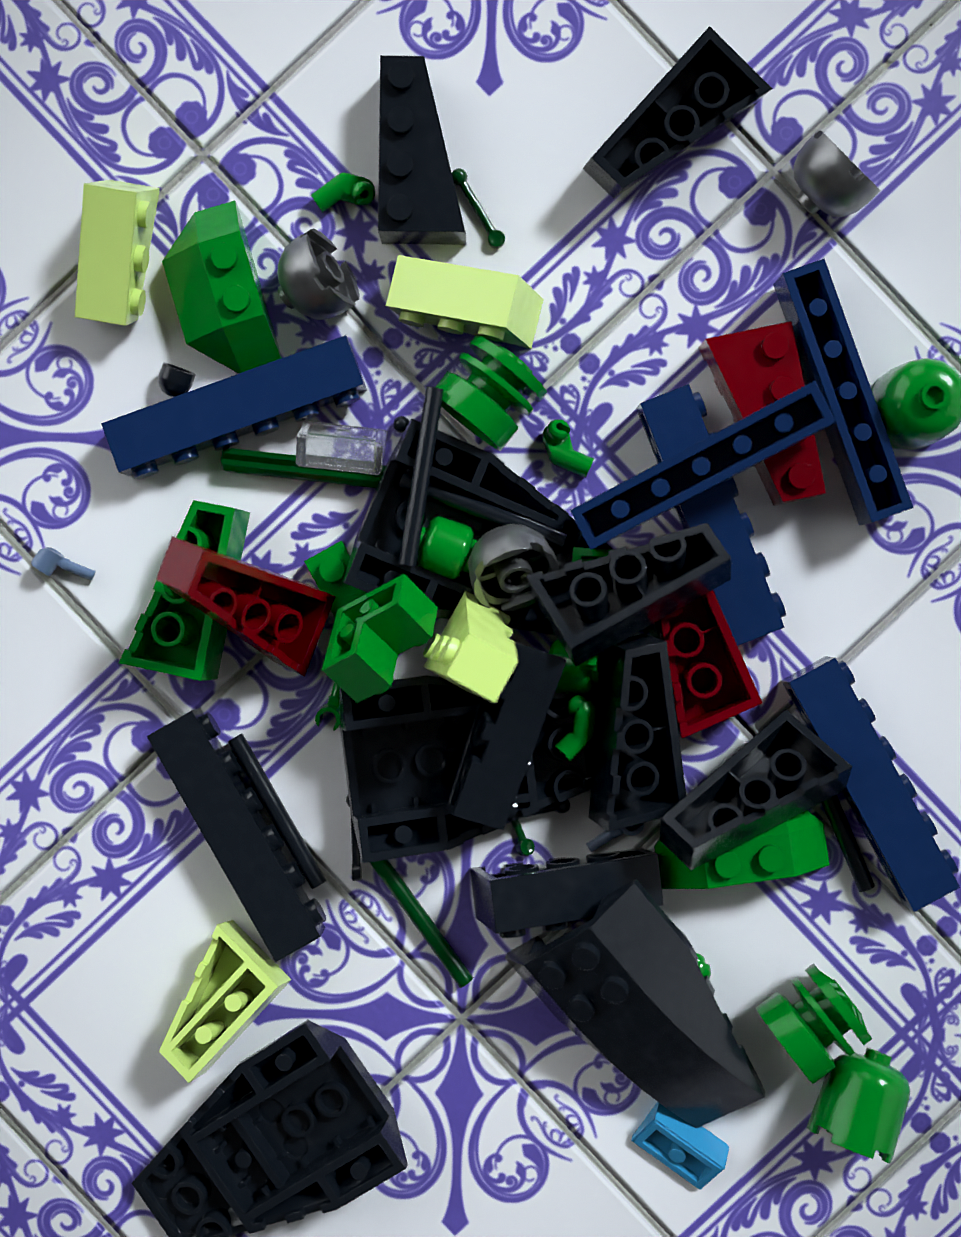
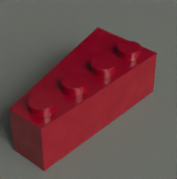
M792 321L706 338L698 347L715 378L714 382L720 395L724 397L729 407L734 423L805 386ZM815 435L755 465L773 506L826 494Z
M173 536L156 577V580L273 662L304 677L336 597L306 583Z
M713 590L657 621L659 638L667 641L678 734L681 739L762 704V700Z

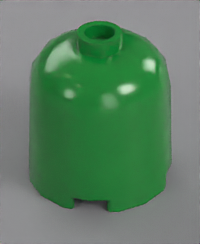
M928 358L909 361L881 376L871 389L891 446L894 449L915 450L928 447L957 429L961 422V375L955 368L944 361Z
M867 1047L864 1055L854 1053L851 1056L846 1053L841 1054L833 1060L836 1067L826 1074L806 1128L815 1134H819L822 1127L826 1129V1132L833 1134L830 1142L873 1159L875 1151H879L881 1160L891 1163L910 1099L911 1090L908 1080L902 1072L890 1066L891 1056Z

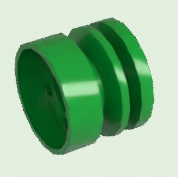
M476 335L470 342V348L481 359V362L471 355L462 352L459 356V361L470 374L469 377L465 380L461 376L447 371L435 388L444 389L441 407L485 443L498 451H502L518 430L517 424L507 413L508 410L513 408L529 416L533 411V407L521 394L523 393L529 398L540 402L547 394V390L534 377L531 369L516 355L506 348L497 346L484 337Z
M813 963L805 971L817 987L808 992L799 979L795 977L791 982L800 998L795 1004H792L784 995L777 991L755 1008L812 1084L836 1067L827 1049L832 1043H835L849 1056L855 1053L843 1037L849 1030L855 1034L863 1045L872 1040L863 1021L862 1014L834 979L821 972Z

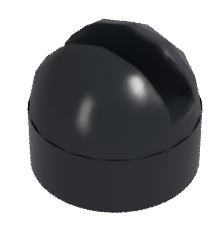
M163 362L159 372L158 384L162 392L168 396L175 397L190 390L196 374L179 366Z

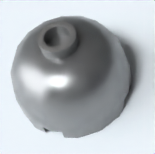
M820 129L805 143L797 155L794 164V179L802 191L796 198L813 215L821 209L832 217L848 216L867 205L881 191Z
M314 228L295 238L285 247L281 254L277 272L280 283L278 293L288 308H295L301 314L313 319L323 320L335 317L356 305L355 302L359 300L360 294L357 282L347 262L345 261L339 266L336 259L332 256L331 253L337 250L336 246L322 232Z
M518 524L496 527L485 533L475 543L468 561L470 581L475 597L483 606L490 608L488 602L500 604L502 611L518 610L536 603L532 597L526 575L540 571L546 574L559 570L556 556L542 534L525 525Z

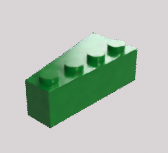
M193 500L176 538L241 560L250 512ZM156 580L153 587L155 592L145 613H141L134 628L136 630L129 648L124 650L119 663L199 681L218 679L227 629Z

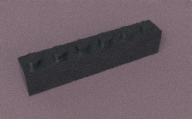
M201 708L194 709L149 734L147 738L274 961L277 962L321 937L326 928L323 924L327 920L326 915L319 902L315 898L310 900L302 885L305 884V879L298 865L294 861L288 863L281 850L284 842L279 831L273 824L267 826L259 812L263 809V805L256 791L252 787L246 789L238 775V773L242 772L238 759L230 749L225 751L217 736L221 734V731L215 719L209 712L204 714Z

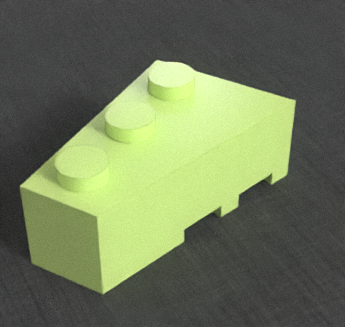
M115 180L84 183L75 317L126 326L137 321L138 316L143 314L146 303V293L143 287L149 264V251L160 188Z
M398 255L386 306L399 315L398 321L407 325L423 327L424 323L438 326V329L453 334H463L465 332L482 336L487 340L505 342L532 349L544 299L519 275Z
M465 590L442 634L435 633L428 642L423 656L427 658L423 667L463 690L495 703L518 662L515 642L510 640L513 630L507 626L511 618L508 614L490 604V608L483 606L473 594Z
M233 920L217 924L211 936L213 939L205 957L199 963L194 973V981L186 998L182 1000L159 1050L161 1055L188 1083L206 1073L292 980Z

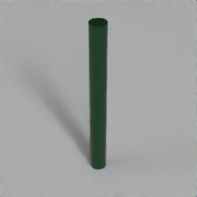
M390 861L369 862L457 985L462 988L471 982L474 977Z

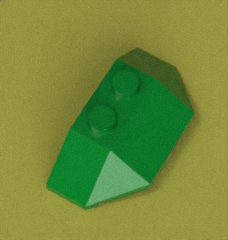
M234 200L194 212L162 260L186 344L237 374L281 359V352L237 202Z
M807 810L693 870H690L660 840L654 845V852L658 854L662 889H712L796 877L830 865L823 822Z

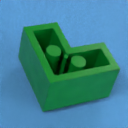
M405 574L346 604L337 610L322 671L357 703L373 695L384 693L392 685L398 655L414 646L420 647L432 638L438 607Z

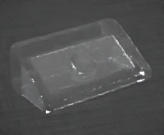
M305 421L297 435L296 464L302 467L378 475L383 467L388 431L384 429Z

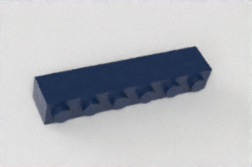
M825 258L782 273L773 286L786 322L792 321L799 359L808 384L816 381L836 419V422L826 428L825 432L859 526L873 523L914 508Z
M344 335L103 422L101 425L118 472L127 476L133 475L134 479L138 480L157 474L159 472L158 466L167 462L174 461L175 465H181L199 458L198 451L214 446L215 451H219L224 448L233 447L240 443L238 437L253 431L255 436L272 433L280 428L278 422L292 417L295 418L296 422L308 420L320 414L318 408L335 402L336 407L352 404L360 400L359 393L367 391L351 343L347 336Z
M813 381L571 509L570 512L590 550H594L832 426L836 419L816 381Z
M689 384L644 401L636 408L657 463L715 434L714 432L708 434L703 421V417L707 416L704 401L699 392L692 393ZM732 477L680 504L675 509L683 529L708 523L731 557V580L713 589V592L735 642L739 646L785 628L781 618L786 616V611L778 593L771 594L765 579L770 576V570L761 552L756 554L750 541V537L754 536V529L746 512L739 513L734 497L739 496L735 480Z
M825 656L781 680L806 727L853 766L846 789L842 793L902 904L916 912L960 888L954 876L958 872L956 863L948 851L945 849L940 851L933 836L938 834L937 829L929 815L925 811L920 813L913 801V798L917 797L916 790L905 774H898L892 760L897 758L894 749L884 736L879 738L871 723L876 721L875 715L864 698L858 700L851 685L855 683V679L847 664L843 660L838 662L835 657Z

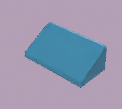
M659 1102L654 1105L631 1139L632 1142L699 1190L725 1169L729 1146L703 1126L695 1128L666 1109Z

